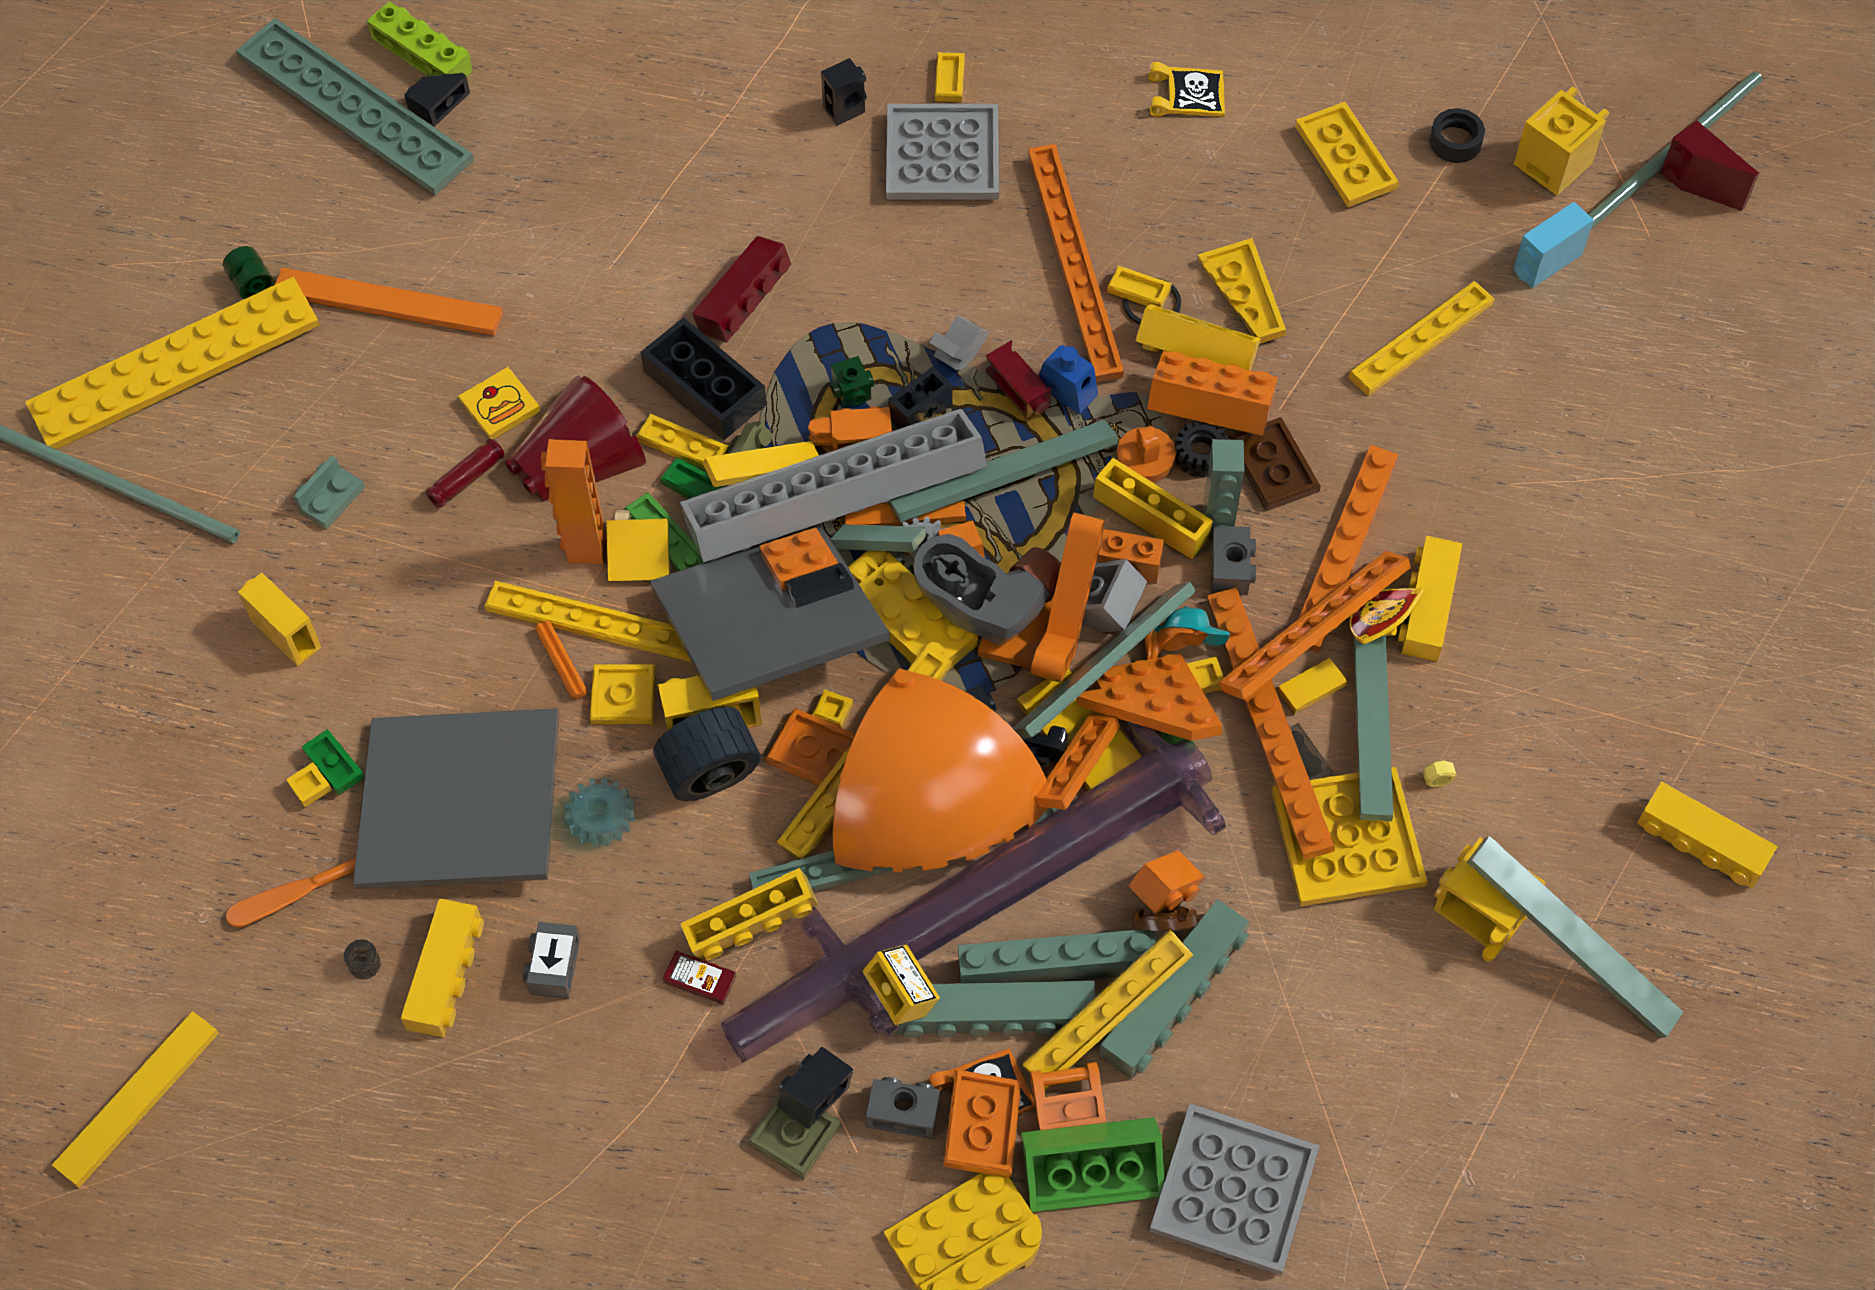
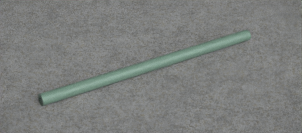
M1753 71L1696 121H1699L1708 129L1762 82V76L1758 72ZM1671 143L1588 214L1594 219L1591 230L1662 169Z
M0 425V441L230 543L234 544L239 539L240 530Z

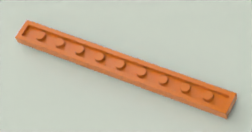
M1056 144L1028 148L1029 160L1088 361L1095 369L1096 382L1123 378L1124 369Z
M1237 587L1207 595L1208 604L1217 628L1230 633V637L1224 644L1233 670L1260 650ZM1271 679L1244 701L1303 860H1308L1335 852V846Z

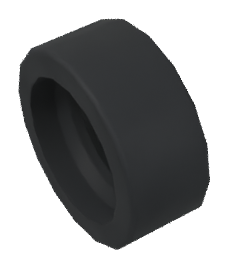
M1461 108L1445 110L1434 119L1429 139L1431 149L1438 157L1445 161L1454 163L1467 162L1475 158L1480 152L1485 135V127L1482 120L1469 110ZM1452 127L1461 128L1469 132L1473 140L1463 144L1453 143L1445 139L1441 131Z

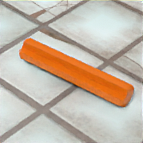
M546 620L537 624L535 627L536 633L571 698L578 700L580 697H584L587 694L586 687L551 622Z

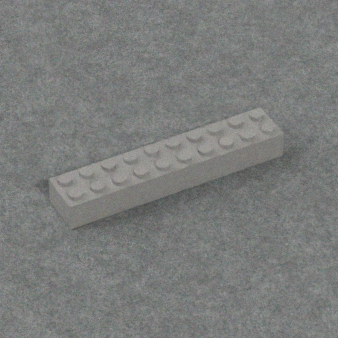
M959 409L681 501L680 505L687 531L703 562L719 559L724 555L739 550L749 549L751 546L765 541L776 540L780 536L795 531H803L810 526L832 521L837 517L852 512L862 511L881 502H889L893 498L908 493H915L935 484L945 483L950 479L965 474H972L977 470L986 468L987 463L981 435L964 411Z

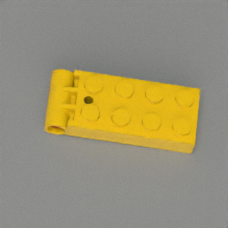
M867 550L848 566L889 631L890 640L888 642L912 664L923 649L928 646L950 660L954 666L978 645V635L966 631L948 620L921 591L914 575L890 553Z

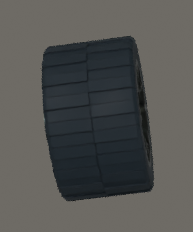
M733 707L711 708L684 719L667 730L657 740L653 748V754L673 795L681 801L704 799L734 786L751 774L761 759V754L739 710Z

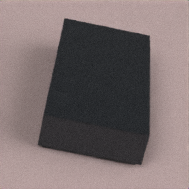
M842 563L784 582L785 589L796 608L854 589L853 580Z

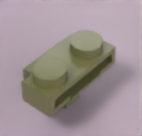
M762 422L746 424L741 435L732 439L728 447V454L765 448L771 441L772 433Z

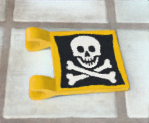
M1160 62L1151 63L1148 73L1149 80L1151 82H1160L1168 79L1169 101L1159 96L1151 99V106L1149 108L1151 116L1184 114L1224 117L1223 70L1168 67Z

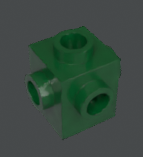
M859 356L831 364V391L835 399L840 398L844 408L859 406L866 401L872 400L871 388L875 386L874 379L870 370L865 371Z

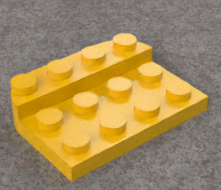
M980 1173L885 1230L883 1234L917 1290H985L1022 1266L1027 1268L1035 1260L1041 1245L1042 1228L1037 1214L1034 1215L1010 1178Z

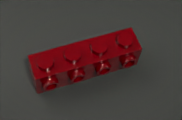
M757 235L692 312L698 330L706 336L727 343L791 266L785 245Z

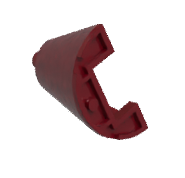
M578 375L570 381L504 463L512 475L518 474L525 478L522 480V483L529 494H536L544 502L549 500L550 487L545 486L546 471L541 469V455L543 451L547 452L549 439L587 441L595 482L643 466L646 463V458L636 435L630 437L629 428L625 425L627 420L611 398L590 378L586 376L581 378Z

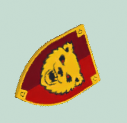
M1423 588L1383 589L1377 596L1373 597L1351 615L1350 629L1355 639L1362 644H1366L1381 636H1395L1397 632L1396 627L1409 616L1424 592Z

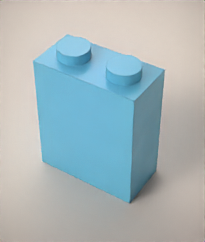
M1573 202L1523 235L1513 268L1519 279L1534 288L1583 255L1594 219Z

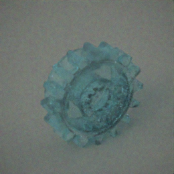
M603 777L601 784H596L595 780L591 778L590 786L585 787L580 783L578 784L580 791L578 794L574 792L569 793L572 803H565L564 805L567 813L564 816L567 825H570L569 829L572 836L579 834V840L582 844L589 841L592 842L593 847L602 843L609 846L610 842L615 839L618 841L622 840L621 834L624 831L630 832L629 822L635 821L634 811H632L635 809L633 799H629L630 795L627 788L620 791L621 788L618 781H615L610 786L606 777ZM599 810H605V813L603 812L602 815L595 814Z

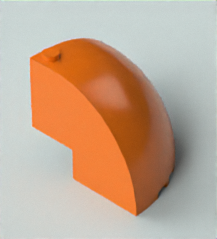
M899 668L867 710L852 741L843 767L833 821L835 864L866 871H873L874 867L893 868V873L903 872V869H911L916 866H922L923 871L948 866L947 861L964 856L967 861L990 852V846L1002 843L1003 841L1008 843L1013 840V834L1025 825L1031 827L1047 811L1048 808L1038 807L1035 796L1047 782L1038 761L1022 738L1007 722L984 703L944 681Z

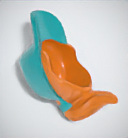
M1184 606L1175 610L1164 622L1160 623L1144 638L1147 654L1146 660L1157 658L1161 650L1176 651L1189 645L1198 647L1202 643L1222 645L1228 641L1230 633L1211 627L1208 615L1204 610Z

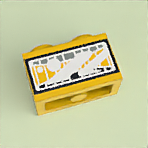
M907 944L877 952L862 971L895 1025L925 1017L940 999Z

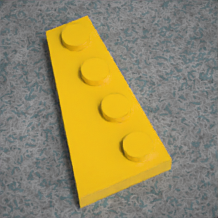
M1253 238L1197 254L1200 264L1254 337L1261 339L1260 343L1287 336L1285 325Z

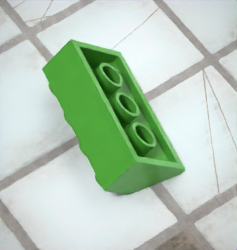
M1155 1117L1021 1132L1027 1191L1032 1212L1159 1198L1165 1182L1162 1136Z

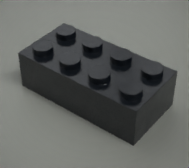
M684 317L641 351L644 372L723 440L728 438L767 405L765 385Z

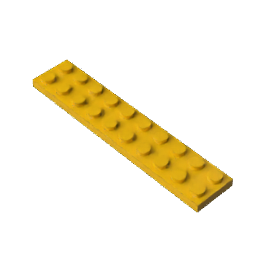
M293 276L25 401L46 445L59 449L320 326Z

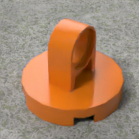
M1153 426L1138 427L1128 431L1120 439L1116 457L1119 462L1149 481L1157 482L1169 474V470L1175 463V444L1169 435L1160 429H1156Z

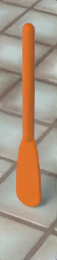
M356 858L316 874L313 877L293 881L239 901L227 910L226 921L230 926L243 927L277 912L301 899L317 887L353 873L355 871Z

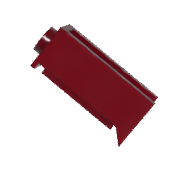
M1012 340L986 355V359L991 365L985 368V372L1026 419L1035 414H1042L1051 405V388H1047L1016 351H1012Z

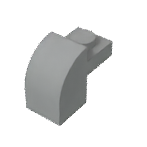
M957 315L946 335L935 332L929 343L938 348L934 354L936 358L955 370H962L978 354L989 332L967 318Z

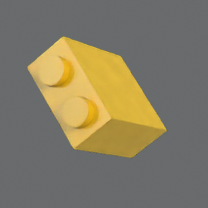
M263 573L248 580L238 591L251 622L294 664L300 666L322 648L310 618Z

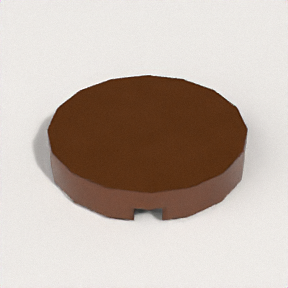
M1176 906L1172 910L1167 908L1157 913L1151 910V913L1144 914V909H1138L1132 913V925L1136 929L1148 931L1186 929L1197 925V911L1191 909L1189 912V908Z

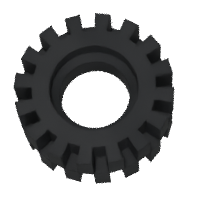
M1196 420L1193 421L1192 427L1189 422L1185 424L1184 430L1180 429L1178 431L1175 442L1176 463L1178 466L1182 464L1181 470L1186 472L1190 469L1191 476L1195 477V473L1200 472V478L1205 477L1206 472H1208L1210 454H1197L1191 450L1190 446L1199 442L1211 446L1212 439L1229 440L1228 435L1225 436V430L1223 428L1217 430L1218 425L1212 424V426H1208V423L1203 422V425H1199V421Z

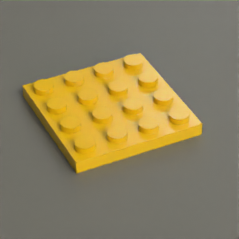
M1391 767L1393 793L1392 821L1360 820L1358 773L1310 780L1333 840L1335 852L1308 860H1303L1276 785L1272 786L1271 793L1300 907L1426 887L1428 880L1396 767Z

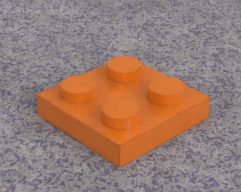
M817 528L804 530L759 546L763 560L782 591L786 590L785 581L838 564Z

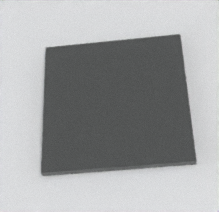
M821 524L805 530L817 528L838 564L842 563L851 576L854 584V589L796 608L787 591L781 590L760 553V545L650 581L657 600L713 701L890 640L889 631ZM799 531V532H796V533H793V534H790V535H787V536H784V537H781V538H778V539H782V538H785V537H788V536H791V535L800 533V532H802V531Z
M558 709L372 718L353 880L355 888L369 889L548 880L559 725Z

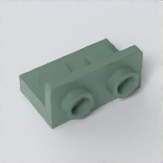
M330 456L326 462L321 463L317 467L315 474L297 489L294 500L299 513L327 530L362 492L365 485L362 480L341 468L337 458Z

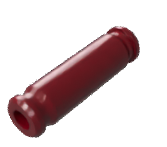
M488 439L486 444L479 446L439 478L432 487H428L426 489L427 497L436 507L442 508L445 505L444 503L451 501L493 467L497 460L504 458V450L494 439Z

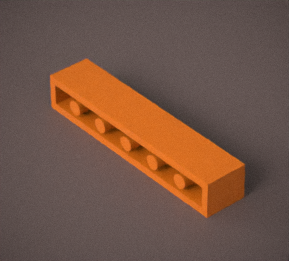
M549 439L547 452L543 451L541 455V469L546 471L545 486L550 487L549 503L553 504V519L557 520V535H561L560 549L565 551L568 563L604 564L607 535L587 441Z

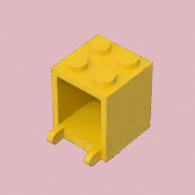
M1571 87L1567 92L1560 90L1525 121L1514 160L1516 167L1557 196L1592 165L1606 123L1605 119L1610 113L1608 110L1603 109L1596 114L1574 99L1578 93L1575 87Z
M1480 837L1473 846L1470 844L1465 846L1457 858L1459 862L1455 868L1449 867L1439 881L1441 885L1434 894L1438 899L1433 910L1486 946L1483 950L1482 958L1486 962H1491L1499 955L1527 916L1467 863L1483 841ZM1530 872L1545 886V881H1543L1541 878Z

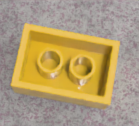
M699 674L685 679L673 678L665 683L658 684L667 730L690 716L716 707H733L739 710L747 728L762 725L760 701L756 686L713 701Z

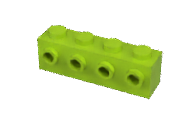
M389 1L367 20L371 39L426 76L463 73L468 77L473 72L470 61L471 56L464 47H458L449 41L443 33L438 34L426 22L411 16L403 7H398Z

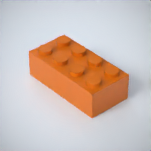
M1163 351L1152 379L1147 409L1263 436L1271 411L1278 377L1272 376L1265 371L1255 372L1242 369L1234 364L1224 365L1215 363L1207 358L1184 356L1177 351Z

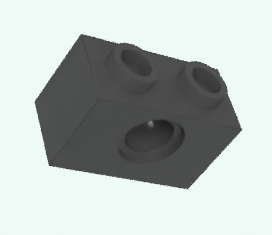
M1213 527L1211 540L1212 594L1237 587L1239 595H1248L1250 583L1255 584L1256 565L1250 564V557H1255L1256 539H1250V527ZM1228 559H1236L1239 562H1232Z
M883 1077L882 1080L873 1079L866 1114L867 1128L933 1139L940 1103V1090L934 1089V1086L927 1083L903 1084L900 1080L892 1077ZM903 1100L909 1101L913 1105L906 1111L898 1110L895 1107L898 1102Z

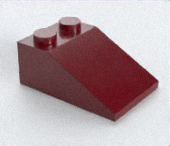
M1695 121L1673 137L1661 170L1665 178L1680 190L1740 211L1746 208L1759 176L1757 170L1699 121Z

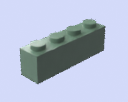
M1212 439L1203 498V514L1213 520L1210 535L1213 534L1214 526H1235L1244 476V440Z

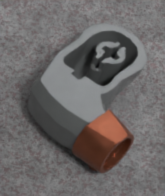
M945 534L931 537L921 545L914 558V577L921 591L954 625L977 634L996 645H1004L1016 638L1038 616L1044 604L1052 600L1061 562L1048 551L1039 547H1033L1009 569L1008 573H1005L995 563L982 557L963 538Z

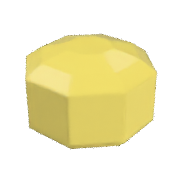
M1442 760L1428 765L1424 769L1423 776L1426 785L1436 788L1453 782L1456 772L1453 763Z

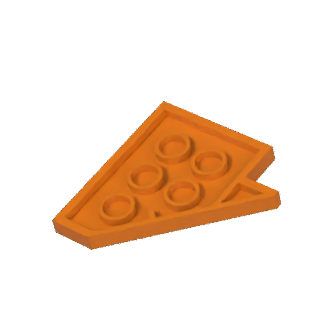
M1181 653L1169 654L1152 660H1138L1134 663L1112 666L1094 682L1096 690L1083 692L1076 698V704L1079 707L1117 717L1121 720L1190 741L1222 735V723Z

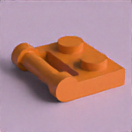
M1097 1062L1086 1063V1067L1041 1073V1070L1030 1071L1038 1130L1107 1122ZM1084 1080L1089 1082L1090 1090L1045 1096L1044 1086Z

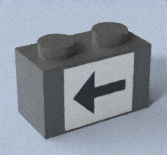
M538 922L536 933H531L529 940V952H532L531 961L525 964L523 970V983H527L531 995L570 998L581 939L577 926Z

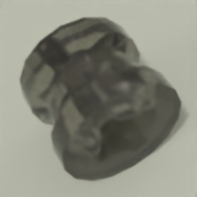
M355 940L345 949L344 961L354 977L363 980L369 979L380 970V956L375 946L368 940Z

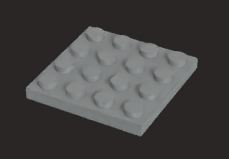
M887 104L886 200H999L998 104Z
M1190 1103L1149 1232L1282 1275L1320 1145Z

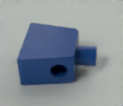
M1060 345L1042 364L1038 377L1047 388H1051V396L1079 415L1098 396L1094 366L1079 356L1078 351L1074 347Z

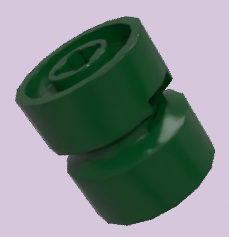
M238 247L229 252L223 259V269L242 299H246L274 285L273 277L253 247Z

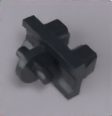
M1053 725L1050 727L1047 737L1040 736V730L1032 738L1022 739L1033 753L1039 765L1048 766L1050 761L1058 762L1066 751L1069 736L1064 727Z

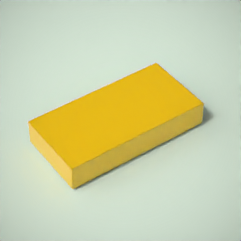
M937 52L935 102H962L965 53Z
M1118 266L1107 287V293L1145 306L1152 304L1162 308L1171 291L1172 283Z
M1328 658L1279 685L1277 691L1293 713L1297 714L1344 688L1347 680L1333 661Z

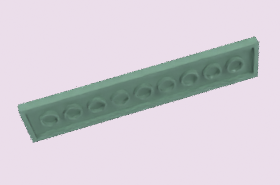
M276 18L236 50L239 59L434 195L440 192L474 161L473 154Z

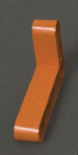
M1075 512L1072 515L1047 630L1036 649L1031 666V675L1061 683L1074 659L1105 520Z

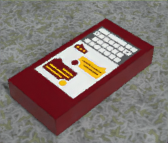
M675 950L663 977V983L724 1005L735 981L736 972Z

